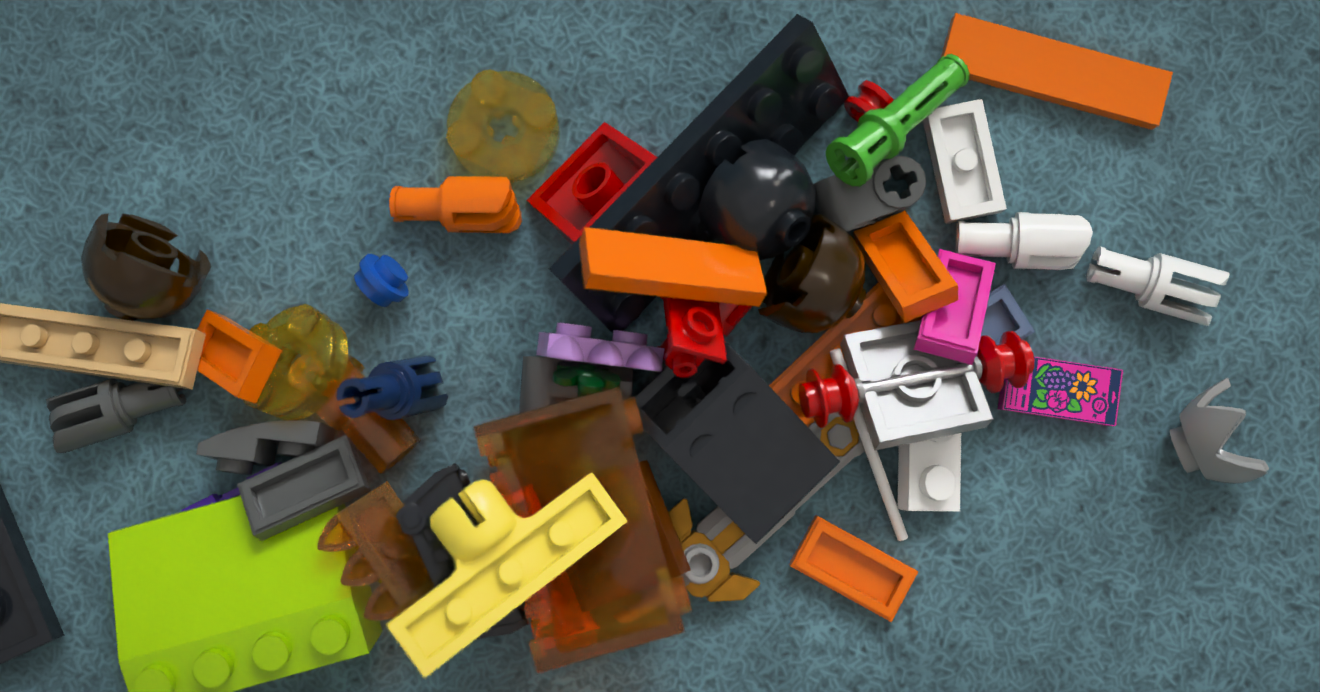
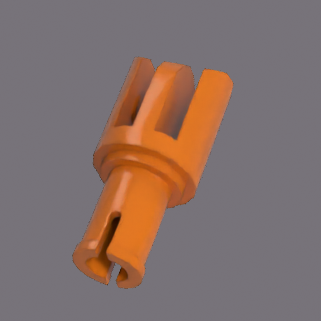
M448 176L439 188L394 186L390 192L389 209L391 217H394V222L440 221L441 225L448 232L511 233L517 230L522 223L521 210L507 177Z

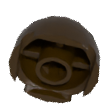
M108 214L100 215L85 241L81 256L84 279L93 294L104 303V307L109 313L120 319L135 321L138 318H166L175 315L189 306L204 283L211 269V264L207 255L199 250L196 260H193L171 245L169 241L178 235L167 227L130 214H122L118 223L108 222ZM176 258L179 259L178 272L170 270Z
M813 215L810 230L803 241L794 246L785 259L783 253L774 258L764 277L767 294L762 302L767 304V306L758 309L759 314L777 325L801 333H819L837 325L844 317L851 318L862 306L866 296V291L863 288L866 270L865 258L853 237L826 217Z

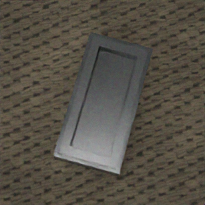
M347 435L237 484L253 536L261 541L371 491L354 443Z

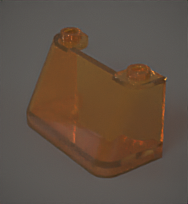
M620 387L473 426L481 457L487 455L490 467H497L498 472L489 474L491 482L496 485L497 490L516 515L523 519L531 517L592 472L628 521L526 599L524 605L526 618L536 617V619L531 620L534 639L530 640L529 644L537 673L685 632L681 615L692 612L683 576L670 578L632 436L644 432L635 397L623 400Z

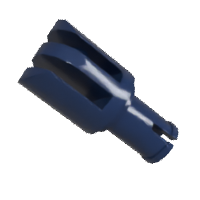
M429 355L380 363L373 368L368 377L346 379L339 385L336 399L337 401L349 398L355 399V403L339 407L341 412L348 417L357 418L376 412L380 417L394 420L439 410L447 404L448 395L443 394L420 399L421 392L443 384L440 371L417 375L415 370L436 362V359Z

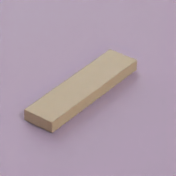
M0 303L1 363L193 390L206 336L205 333L197 329Z

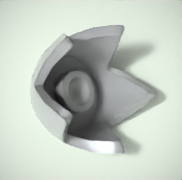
M1226 378L1197 395L1179 415L1182 426L1170 429L1169 432L1179 460L1187 473L1200 469L1207 480L1235 484L1250 482L1267 474L1269 467L1266 462L1222 450L1231 434L1245 418L1246 411L1233 407L1207 406L1217 395L1231 387L1229 378Z

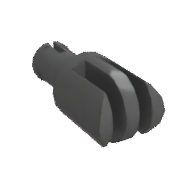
M111 378L47 398L46 404L50 411V428L55 432L52 437L53 447L57 453H67L130 433L137 423V418L171 407L185 405V395L178 394V391L183 390V388L142 382L125 386L124 383Z

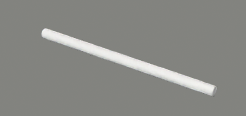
M838 348L830 351L833 364H840L848 371L841 349ZM858 404L853 418L896 538L898 541L906 540L908 535L897 509V504L878 451H874L860 404Z

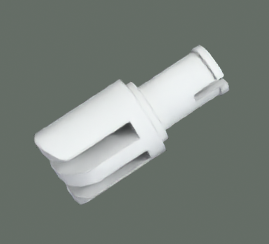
M1017 212L1015 218H1010L1009 223H979L958 220L955 253L977 257H1007V262L1012 263L1013 269H1073L1090 245L1093 232L1090 223L1078 215Z
M1098 247L1092 259L1097 260L1098 265L1112 268V270L1090 264L1087 272L1088 282H1096L1135 293L1139 307L1209 326L1212 316L1198 308L1165 300V295L1210 307H1217L1221 295L1201 285L1172 277L1173 272L1218 285H1226L1229 279V272L1162 253H1157L1154 257L1144 261L1106 250L1104 247Z

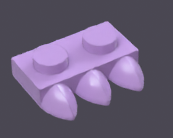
M558 322L556 334L539 332L536 354L539 356L662 372L664 348L646 346L647 334L613 330L612 341L590 338L592 327Z

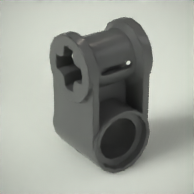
M896 156L892 159L883 160L874 167L871 179L860 187L850 186L841 181L836 175L814 183L816 189L815 208L818 215L826 217L846 232L856 231L866 226H871L876 221L900 213L916 203L925 190V172L920 164L912 158ZM891 174L895 181L904 179L907 183L908 188L900 194L901 199L896 191L886 193L883 185L891 178Z

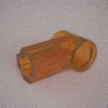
M349 355L305 394V397L315 412L338 431L343 430L379 473L382 474L410 453L421 439L402 418L388 420L380 417L376 412L365 414L362 417L351 418L341 412L340 406L355 403V399L349 398L337 401L336 394L339 385L346 379L366 377L362 373L365 369L364 365Z

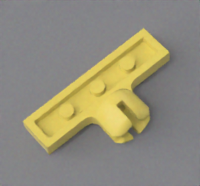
M592 472L531 517L525 519L512 511L491 481L483 479L473 482L458 494L467 510L478 523L477 526L474 527L453 498L437 508L431 516L430 526L453 558L455 570L449 578L386 624L424 678L628 522Z

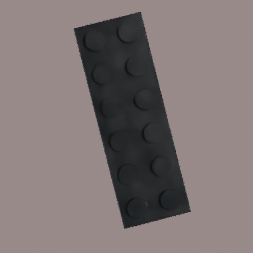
M796 14L589 228L710 242L711 239L704 232L707 231V224L699 219V205L704 188L715 169L725 159L734 164L740 157L747 154L740 147L750 141L768 139L796 155L799 149L829 118L835 115L845 100L850 97L814 23ZM580 236L549 270L612 333L613 330L624 331L657 296L584 288L579 245Z

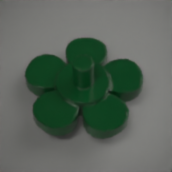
M578 361L559 362L552 378L556 384L561 386L576 385L578 389L577 397L580 399H588L589 394L602 393V388L618 389L621 382L620 376L610 372L607 366Z

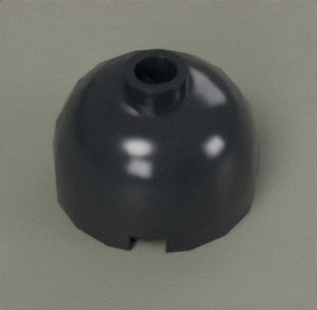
M768 139L750 141L741 146L740 148L746 151L747 154L740 157L734 164L725 159L715 169L706 184L699 205V219L707 224V231L704 232L712 241L756 251L760 261L776 257L803 241L810 230L816 204V189L806 167L795 155Z

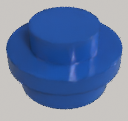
M367 254L360 260V269L355 273L354 279L359 289L372 302L382 307H388L393 301L401 302L408 296L409 291L405 284L408 276L397 261L388 255L378 257L374 254Z

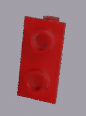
M660 296L664 302L665 321L669 332L667 335L669 350L665 355L666 365L673 370L674 375L678 377L694 375L697 372V367L704 359L724 364L727 361L719 302Z

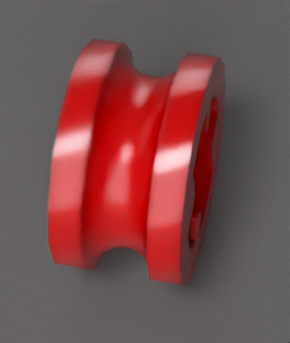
M866 80L858 86L859 96L848 97L844 102V107L847 113L858 122L859 118L869 110L884 109L894 99L880 86Z

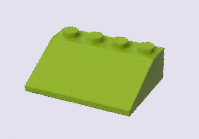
M241 495L113 530L108 533L118 661L128 692H233L369 654L382 633L375 601L345 503L263 541L253 536Z

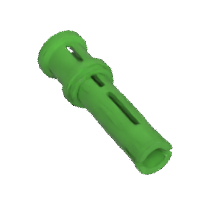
M947 54L945 57L942 56L932 68L907 87L903 93L884 109L869 110L861 116L857 124L858 128L847 137L836 138L826 148V160L833 173L841 181L853 187H860L868 182L872 177L874 167L883 159H892L903 150L906 135L931 115L935 109L960 87L962 88L968 83L970 74L964 61L953 54Z

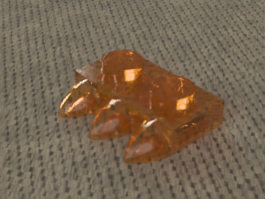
M388 481L331 518L322 530L317 545L319 551L339 552L353 547L356 549V552L350 557L343 569L340 583L347 586H363L376 581L379 583V586L368 599L364 612L365 619L374 621L395 618L434 589L411 535L404 534L398 524L396 515L398 510L404 505Z

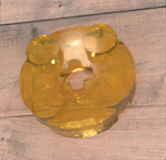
M483 70L476 74L472 81L458 92L450 106L447 117V141L463 167L474 176L507 177L511 184L516 181H523L529 176L532 177L541 172L555 155L560 140L557 109L546 90L534 79L513 71L497 72L494 70ZM505 114L513 115L512 123L519 129L515 138L506 135L501 142L493 140L495 131L489 126L494 118L502 119Z
M303 304L288 308L271 318L267 324L258 323L249 330L278 347L282 352L257 403L243 401L247 406L284 421L301 420L318 411L329 399V397L322 393L327 389L332 378L341 381L348 361V341L342 327L331 320L325 313L311 305ZM298 354H300V357L297 358V359L293 362V364L291 365V363H292V361L294 360V358H295Z

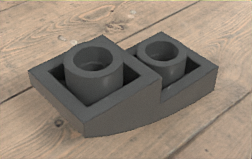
M290 420L256 423L234 428L198 443L196 455L217 460V471L252 475L253 465L269 467L275 464L276 454L296 458L334 441L336 429L316 421Z

